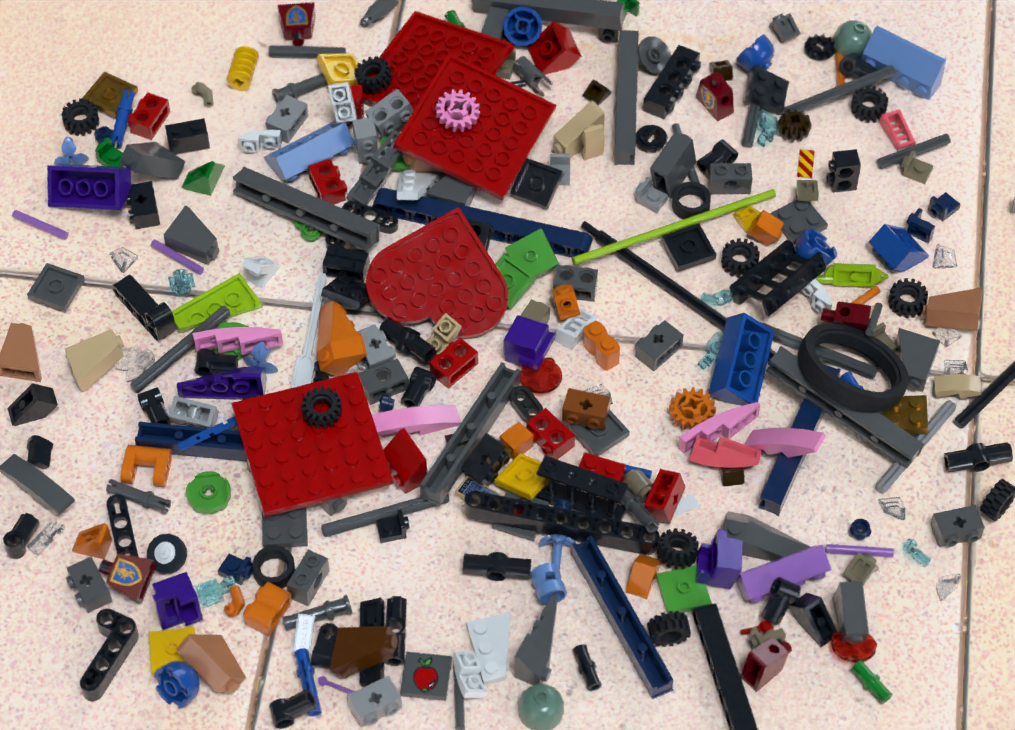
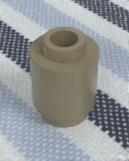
M640 469L630 470L624 477V483L628 484L627 488L634 496L645 502L653 484Z

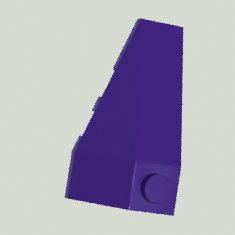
M259 366L240 367L178 382V396L194 399L242 400L244 396L249 399V394H252L253 397H256V393L260 394V396L265 395L266 371L265 367Z

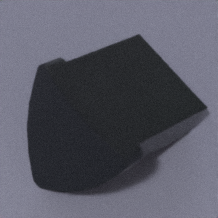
M38 435L29 437L27 440V450H29L27 462L42 469L49 468L53 443Z

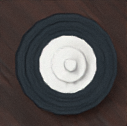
M170 533L160 534L149 543L147 559L157 563L155 571L170 574L180 570L185 564L187 548L178 536Z

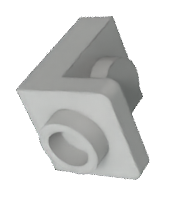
M550 154V166L564 172L559 186H570V154Z
M647 178L643 183H639L635 191L637 194L636 203L655 213H658L668 200L667 194L651 186L650 178Z

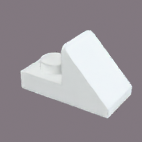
M266 256L244 258L242 266L248 269L246 279L260 288H263L281 267L280 264Z

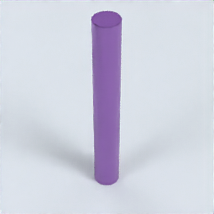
M14 210L12 213V217L64 240L69 235L68 232L18 210Z
M156 239L151 242V247L197 274L201 275L204 272L202 266Z
M826 544V553L856 555L859 552L865 555L867 552L871 556L894 557V548Z

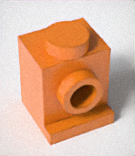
M572 284L560 285L556 289L551 290L560 321L581 315Z

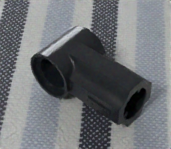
M857 53L848 54L839 63V69L843 74L852 75L855 78L878 71V69L864 62ZM848 60L853 63V67L849 66Z
M722 139L714 145L712 151L697 160V166L703 175H709L710 164L734 163L739 153Z
M200 349L197 352L194 372L203 377L213 373L238 368V355L216 354L210 349Z
M416 366L412 371L409 385L401 398V403L407 408L420 406L427 391L433 389L437 374Z
M158 387L137 394L143 412H146L150 423L171 424Z
M21 514L13 529L3 537L6 553L11 559H19L25 555L26 545L40 524L39 520L32 514Z
M777 577L772 583L770 589L771 596L761 617L775 625H780L789 605L797 601L801 591L800 586L784 578Z
M305 689L288 699L280 698L272 701L269 704L274 727L277 729L288 728L295 723L294 719L315 709L317 703L311 691Z

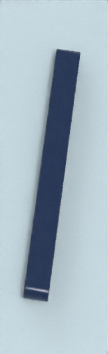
M380 188L372 205L374 208L393 213L398 219L424 225L459 207L466 219L478 220L494 226L491 240L513 244L529 234L542 229L554 254L570 258L589 252L593 241L592 236L585 232L422 196L418 200H397V190ZM480 227L473 228L478 236L481 233Z

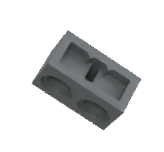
M557 265L553 289L560 285L572 284L577 300L595 302L598 269Z

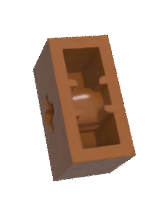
M568 388L562 408V421L573 425L579 424L592 429L599 428L604 430L610 411L611 397Z

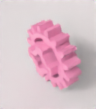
M453 89L450 95L445 92L444 96L439 97L438 103H436V118H440L439 124L445 123V129L453 127V132L457 128L464 132V127L470 130L472 124L476 125L480 114V105L475 103L476 97L469 98L470 93L468 92L464 95L461 89L459 93H456Z

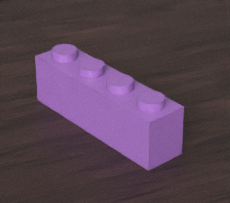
M823 544L815 545L743 571L738 576L737 583L743 600H751L754 603L765 599L764 595L770 593L772 583L777 577L802 586L806 584V579L811 577L813 581L826 577L825 572L832 569Z

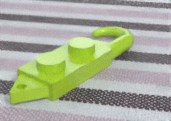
M834 263L827 267L825 275H819L815 279L820 284H832L833 286L874 287L876 283L889 277L888 274L876 268L874 264Z

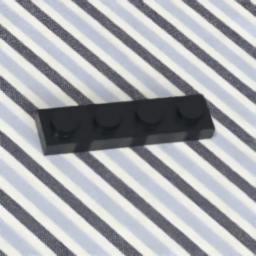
M381 597L360 602V627L384 626V600ZM384 661L360 671L359 684L365 687L384 678Z

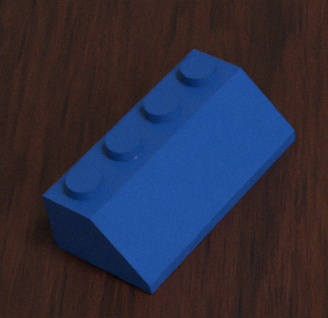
M746 313L727 317L709 394L725 403L742 406L758 402L775 331Z

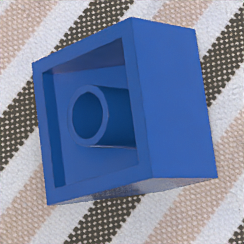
M884 224L869 241L874 247L872 249L873 252L879 257H883L886 260V266L892 271L905 272L930 256L902 227Z

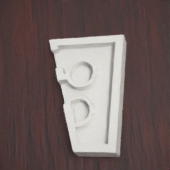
M415 170L400 172L397 200H418L427 192V188L434 186V182L440 181V172H416Z
M511 612L467 622L472 647L482 667L480 675L484 686L506 681Z

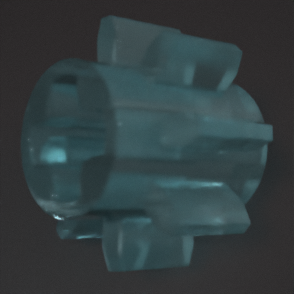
M177 269L172 273L173 277H168L171 291H175L179 295L188 294L191 291V287H195L193 273H188L185 269Z

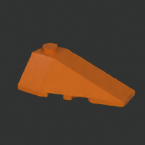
M329 300L320 309L316 354L320 371L338 377L342 376L364 358L367 352L362 335L355 330V324L346 316L347 312L341 303Z

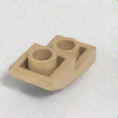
M594 124L589 125L582 132L581 141L584 147L581 154L584 161L603 155L604 129L602 124L596 126Z
M445 313L432 328L434 332L426 341L436 347V355L440 354L449 343L455 340L462 326Z
M948 374L934 377L937 398L959 394L960 399L982 395L980 376Z

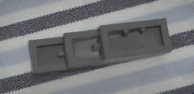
M393 130L373 155L371 162L347 194V199L367 204L368 199L387 178L403 152L393 148L400 134L399 132Z
M13 454L0 465L1 474L12 479L17 487L29 493L34 501L58 515L75 502V499L56 482L16 454Z

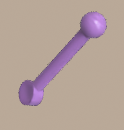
M325 676L318 678L320 686L328 685L348 694L355 692L328 681Z

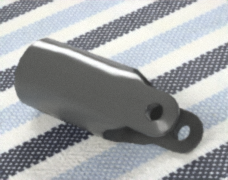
M376 0L368 8L365 16L361 18L360 25L367 27L369 24L381 20L399 4V0Z
M525 56L518 58L513 64V70L539 94L545 96L538 87L539 81L543 78L550 85H553V83Z

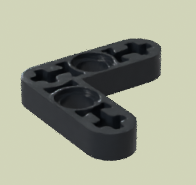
M348 201L342 206L343 209L352 211V213L361 215L364 218L369 214L375 215L376 218L371 221L380 224V232L392 234L398 230V218L393 213L355 201ZM329 234L325 238L326 248L337 245L344 247L347 242L341 239L335 242L337 238Z

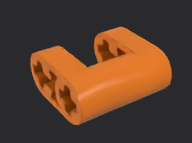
M127 445L121 467V482L133 483L138 465L155 467L153 485L165 487L172 462V449Z

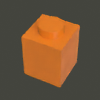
M763 210L754 218L747 234L768 247L773 241L777 242L782 236L783 232L781 229L784 222Z
M519 421L499 436V440L513 450L510 454L512 460L519 453L524 454L533 447V434Z

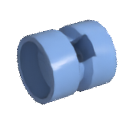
M541 564L531 571L530 577L536 588L539 603L546 605L553 594L558 595V602L567 596L557 564Z

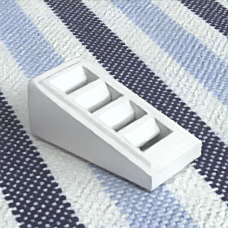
M579 308L581 315L568 318L556 329L555 341L571 350L583 338V327L597 320L596 316Z

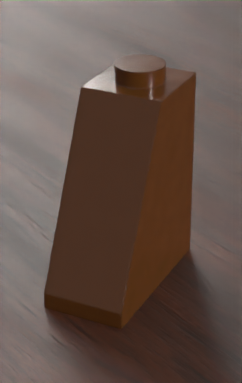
M388 626L338 627L330 670L339 679H345L392 658L398 643L397 635Z

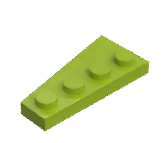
M238 273L174 309L172 313L177 330L184 332L198 327L223 305L230 310L231 314L228 317L230 318L262 308V303L242 275Z

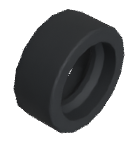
M691 181L684 182L673 191L672 209L679 218L686 219L710 211L711 194L703 184ZM695 195L703 200V204L695 208L686 207L679 202V199L683 196Z
M267 546L259 550L252 562L254 579L262 587L267 582H270L283 589L287 586L295 572L294 557L289 550L281 546ZM270 559H281L286 562L287 570L280 576L268 577L262 574L261 566Z

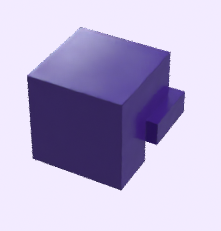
M517 315L503 340L505 361L538 370L555 340V334L549 332V325Z
M718 529L711 540V544L702 543L697 553L696 582L731 589L742 571L743 540L728 538L726 530Z
M187 572L152 584L154 595L152 596L162 630L182 623L188 626L203 620L198 596Z

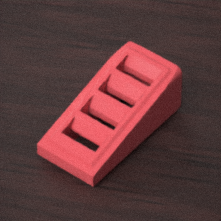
M900 109L881 115L879 122L897 151L916 144ZM903 133V135L897 137L896 134ZM907 139L908 142L900 144V140Z

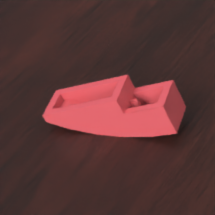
M697 436L689 461L713 467H748L759 464L762 450L721 436L718 443Z

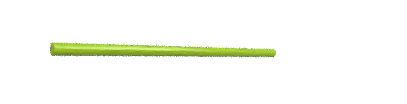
M774 189L574 256L572 257V262L574 265L756 204L776 197V192Z

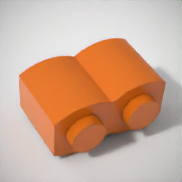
M595 320L583 327V345L591 355L595 356L597 364L606 371L618 365L620 346L613 337L608 335L605 326Z
M267 582L263 587H259L255 595L256 599L252 604L249 603L245 607L243 616L246 625L269 636L277 626L280 618L289 608L292 596L290 592Z

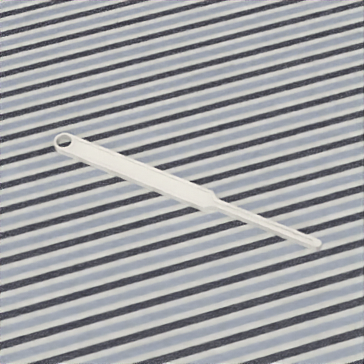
M325 273L319 274L304 352L303 355L296 359L291 388L312 383L315 360L312 357L323 301L321 296L322 288L326 286L327 281Z

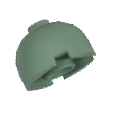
M849 20L842 23L833 35L834 48L844 57L850 53H857L862 58L864 49L872 35L871 29L858 20Z
M536 684L528 687L523 692L519 700V717L527 728L532 730L533 728L551 730L561 723L564 715V701L557 689L547 684Z

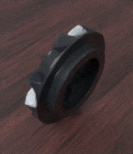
M817 34L813 37L809 36L804 45L806 54L816 60L831 58L836 49L834 48L835 42L832 41L831 37H825L824 34L822 36Z
M645 125L636 132V143H638L640 149L644 148L646 152L648 150L656 152L657 149H663L664 145L667 144V133L660 126ZM652 135H654V140H652V142H649L648 139H650Z

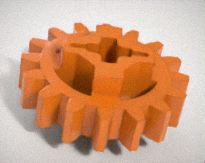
M692 387L691 391L688 392L686 388H683V394L676 392L675 398H671L669 405L670 419H675V426L681 424L682 430H685L686 427L692 429L715 415V400H710L709 393L703 395V389L695 392V388Z

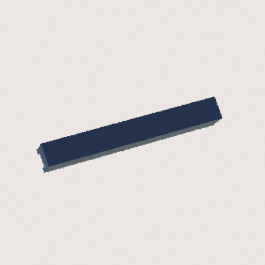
M823 364L834 375L840 376L841 369ZM804 398L791 428L817 431L825 412ZM780 452L760 496V509L774 513L776 516L780 515L806 454L787 458L783 452Z
M150 422L138 423L139 430L137 436H135V443L138 446L172 449V455L247 462L239 431L225 430L216 435L211 433L209 434L210 438L181 451L176 444L208 428Z
M589 536L588 540L582 543H573L571 555L652 700L673 691L674 679L594 538Z

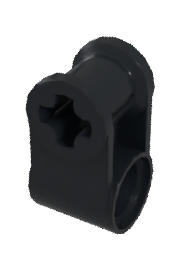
M326 623L320 627L312 652L311 666L330 669L338 627L335 624Z

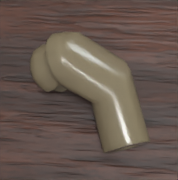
M196 82L191 88L192 92L195 95H203L204 106L212 107L214 105L212 90L204 83Z

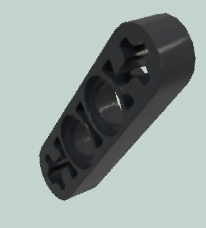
M119 494L112 495L108 498L106 506L116 552L123 555L130 553V556L139 557L126 499ZM115 503H119L121 513L116 514ZM119 520L127 522L123 528H117L115 524ZM122 539L131 540L130 545L126 547L120 546L119 543Z

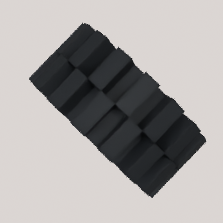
M374 56V59L368 57V61L363 59V64H357L358 68H355L354 74L358 85L362 86L363 92L370 93L372 91V94H375L376 90L382 92V88L387 89V84L390 85L392 83V72L387 60L384 61V58L380 57L379 59L378 56ZM373 73H379L378 75H376V76H374V77H368L369 75H371V74H373Z
M870 85L866 86L865 89L856 90L852 96V114H855L854 117L856 119L860 117L859 121L861 122L865 119L866 123H870V120L875 123L882 114L887 112V94L885 92L882 93L881 88L876 90V86L870 88ZM863 102H873L877 106L868 107Z
M79 98V102H76V99L72 100V104L68 102L67 107L64 106L61 112L65 130L69 131L71 135L75 133V136H79V133L85 136L86 132L91 134V129L95 131L97 129L96 126H99L100 120L94 103L89 102L88 99L83 102L82 98ZM78 115H87V117L82 120L74 119Z
M737 238V242L733 239L730 240V244L727 242L725 247H723L722 268H725L726 273L730 271V276L732 277L734 274H737V278H740L741 275H744L759 262L760 252L757 245L754 246L752 241L748 244V239H744V242H741V238ZM744 255L748 260L739 262L734 260L733 256Z
M904 278V282L900 279L897 283L893 284L888 303L890 309L893 308L892 312L894 314L898 311V316L901 317L904 314L905 318H909V315L915 318L916 314L918 316L922 314L923 307L927 304L928 291H926L925 285L921 287L922 282L918 281L915 283L913 278L910 282L908 278ZM911 295L916 298V301L907 302L902 300L900 296Z
M320 386L321 390H317V387H314L313 393L309 390L307 391V396H303L302 413L306 422L309 421L310 426L315 424L317 429L320 428V425H323V429H326L327 424L332 427L334 426V421L337 423L342 415L341 398L335 390L332 392L330 387L327 390L324 389V386ZM318 403L330 405V409L326 412H317L313 408Z
M1000 479L994 485V488H991L990 493L986 495V499L983 500V504L980 506V511L993 521L1000 519L1014 501L1015 486L1005 479Z
M674 528L673 532L668 529L666 533L663 532L659 537L657 558L658 560L661 559L662 564L667 563L669 568L671 565L674 566V569H678V566H681V569H685L686 565L689 568L696 561L699 542L696 541V536H692L691 532L686 534L684 529H681V532H678V528ZM673 547L681 548L683 550L673 549Z
M668 611V614L663 612L660 616L655 615L654 618H650L647 623L650 639L658 647L660 645L662 647L667 645L674 646L675 643L679 645L681 641L685 642L687 638H690L691 630L688 616L683 612L676 611L673 613V611Z

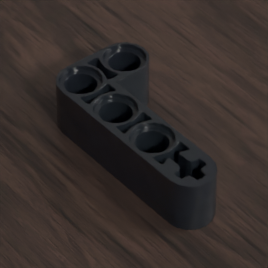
M129 274L111 285L116 297L156 341L176 330L174 316L169 306L165 302L158 305L132 275Z
M108 608L100 610L96 616L99 631L107 639L80 679L83 696L87 701L91 702L97 701L103 696L139 639L135 621ZM107 621H112L110 624H104ZM126 630H132L129 633H123ZM119 648L118 651L112 652L113 649ZM102 667H108L106 670H100Z

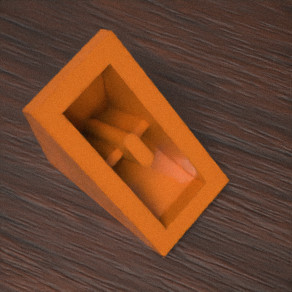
M102 523L80 531L72 551L86 556L105 559L112 542L108 525Z
M640 554L633 563L626 593L648 599L656 574L661 566V560Z

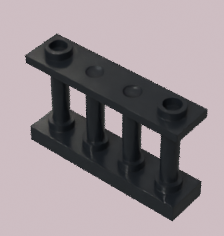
M785 240L732 283L729 288L734 303L741 305L750 297L762 302L766 316H770L826 270V265L821 252H817L810 259L796 255L793 242ZM792 262L801 265L795 271L786 268ZM777 274L787 277L781 283L772 280ZM763 286L772 288L766 295L758 292Z
M546 455L544 456L536 475L546 478V485L539 491L536 498L548 501L551 506L558 499L568 500L571 502L570 505L573 507V511L623 520L626 510L620 503L627 490V483Z

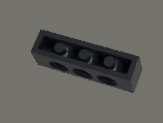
M682 45L677 46L645 95L643 101L644 112L661 119H665L668 113L671 114L673 112L677 99L680 100L682 98L684 88L691 84L693 74L695 72L698 73L701 67L699 52Z

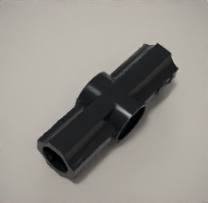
M389 318L381 323L380 331L383 330L386 338L395 343V348L399 351L411 354L423 363H429L436 355V347L422 339L418 331L404 327L397 321Z
M1008 442L985 446L983 443H975L968 446L965 450L944 453V465L948 472L967 469L981 472L988 469L991 465L1012 462L1013 460L1012 447Z
M492 552L489 555L464 554L463 574L486 576L492 581H503L506 578L530 580L532 559L511 558L502 552Z
M392 596L387 599L385 626H388L391 630H400L395 633L398 643L394 650V655L392 658L385 660V663L391 666H399L405 663L407 599L401 596Z

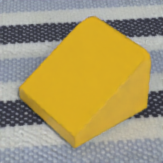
M748 206L735 212L733 217L742 229L748 232L754 218L760 211Z

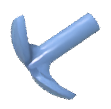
M66 137L61 151L66 156L57 157L54 165L70 164V161L77 165H83L88 162L89 157L83 153L75 155L76 146L73 139Z
M263 341L253 348L251 354L254 358L250 356L243 358L248 367L257 365L265 367L267 374L278 372V368L275 365L265 362L273 348L266 349Z
M560 534L545 536L540 540L539 547L553 544L552 563L557 564L560 571L562 546L565 544L572 548V544L575 541Z

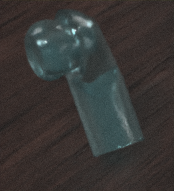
M722 290L715 294L703 292L701 296L703 302L716 306H723L733 299L732 293L729 290Z
M912 538L907 539L903 543V551L923 567H926L931 558L917 548L916 540Z

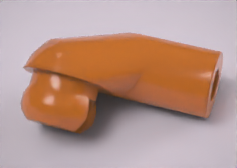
M238 585L232 586L229 589L232 601L228 603V606H224V612L229 617L237 616L245 605L244 597Z

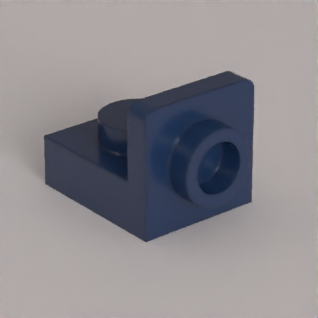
M945 192L938 198L935 196L930 198L928 210L934 217L943 222L958 211L961 204Z
M918 208L907 219V232L929 244L933 238L935 225L921 219L923 209Z
M229 553L217 570L218 575L242 586L244 581L249 579L253 573L252 560L248 556L243 560Z

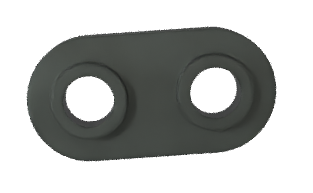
M517 386L511 390V404L525 422L535 416L529 414L534 413L537 415L543 410V406L529 388Z

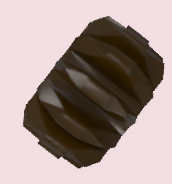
M795 108L794 111L787 109L786 113H781L777 127L779 135L784 136L785 140L791 139L794 142L797 139L801 142L803 137H808L812 124L809 115H805L804 110L798 112Z

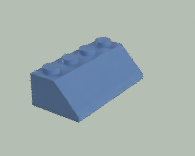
M880 26L875 27L862 54V60L878 70L892 65L896 74L886 80L927 100H930L941 86L946 59Z
M331 122L264 156V159L279 179L292 181L299 177L298 173L302 171L308 172V165L330 158L332 160L333 155L337 153L341 155L350 151V147L355 145V142L345 122Z

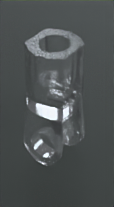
M55 518L50 519L42 531L27 545L28 549L36 556H39L55 539L63 534L65 525L58 524Z

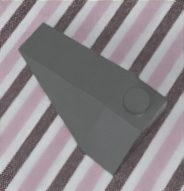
M730 511L727 513L723 530L727 531L728 538L743 540L742 556L774 561L811 547L750 515Z
M556 594L552 595L541 613V621H535L531 634L527 633L515 655V678L530 685L542 684L543 681L547 682L551 675L550 661L558 595Z

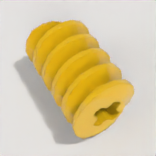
M248 46L235 49L227 75V83L233 89L246 91L250 88L259 58L257 50Z

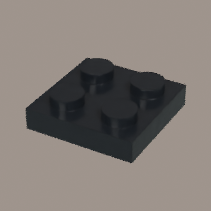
M754 65L750 72L745 99L780 115L784 111L789 81Z
M527 158L514 182L510 195L548 210L564 172Z
M700 224L663 235L661 238L678 272L716 259L717 254Z
M339 275L322 288V297L357 310L370 301L367 295L366 283L353 281L348 276Z

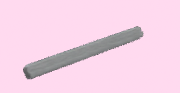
M950 400L946 401L928 422V434H918L915 438L926 445L955 411L956 404ZM895 461L876 483V490L881 494L886 493L906 468Z

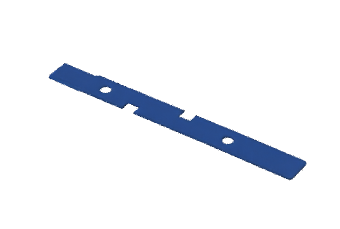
M235 416L227 419L228 423L226 424L221 422L176 445L182 451L210 438L209 434L214 433V435L237 425Z

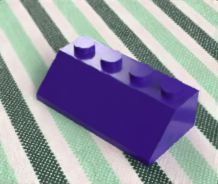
M77 164L48 165V206L121 210L131 189V167Z

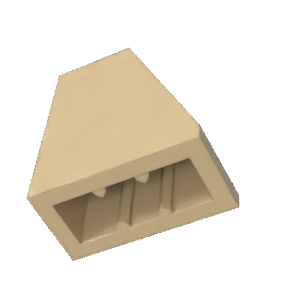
M594 101L589 102L553 135L552 147L556 154H570V158L583 150L584 145L581 141V136L587 126L602 124L604 129L605 113Z
M112 329L65 348L75 379L82 392L87 391L124 356L121 350L122 347H125L120 335L116 336Z

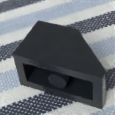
M32 383L7 409L12 425L18 426L46 418L58 406L53 388Z
M805 593L794 604H790L798 624L820 647H823L839 635L820 596Z

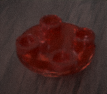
M544 358L538 370L522 365L520 382L522 386L529 388L532 393H549L555 390L562 381V371L553 358Z
M840 631L832 635L831 648L839 658L845 661L857 663L862 660L865 662L875 655L877 642L870 634L860 644L842 642Z

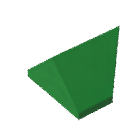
M210 161L188 172L181 187L184 190L211 196L225 165Z

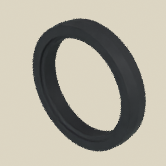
M837 323L816 325L805 335L798 350V362L808 380L831 399L853 409L865 412L888 411L894 408L903 398L909 384L907 369L892 349L874 336H867L864 331L848 325ZM823 343H832L860 352L875 362L885 372L890 380L891 389L884 392H874L858 388L843 381L823 365L816 354L815 346Z

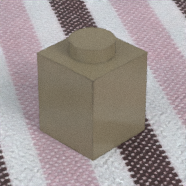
M531 299L520 316L547 324L550 320V307L543 302Z

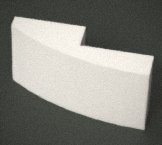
M349 82L328 85L336 123L357 120Z
M258 130L239 135V149L247 153H260L261 147L280 149L282 146L281 130Z
M816 279L801 290L806 296L812 298L811 306L818 313H822L823 308H832V301L828 293Z
M454 652V669L463 698H484L487 691L479 676L482 667L475 652Z

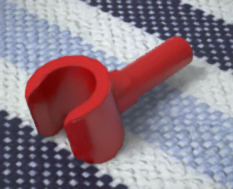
M767 620L755 626L763 635L769 630H774L771 622ZM751 628L741 629L742 635L750 634Z

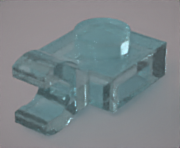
M764 109L757 112V129L761 131L757 143L762 147H765L766 140L773 142V136L777 134V117Z
M719 332L713 334L703 347L707 354L698 362V365L703 370L707 366L709 367L714 360L717 361L722 335Z
M232 575L224 578L220 583L215 578L196 585L195 588L203 609L225 601L223 595L230 593L229 589L235 586L236 583Z

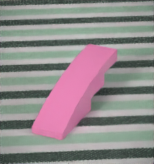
M230 327L192 333L196 352L200 349L217 347L219 353L240 349L241 354L245 355L252 353L253 348L261 341L264 342L266 349L283 345L282 333L279 329Z
M755 402L736 407L705 420L679 437L678 449L685 454L693 447L697 436L712 442L721 435L727 439L732 438L759 416L760 404Z
M456 405L418 406L372 414L379 436L399 432L402 428H405L408 434L419 431L420 435L461 424Z
M765 428L753 430L744 445L759 450L763 449L768 455L783 452L789 458L817 452L826 435L823 432L806 429Z

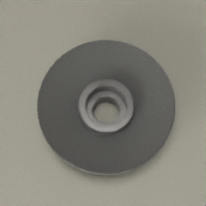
M654 36L642 39L638 45V56L642 65L648 71L660 74L671 57L668 46L661 39Z

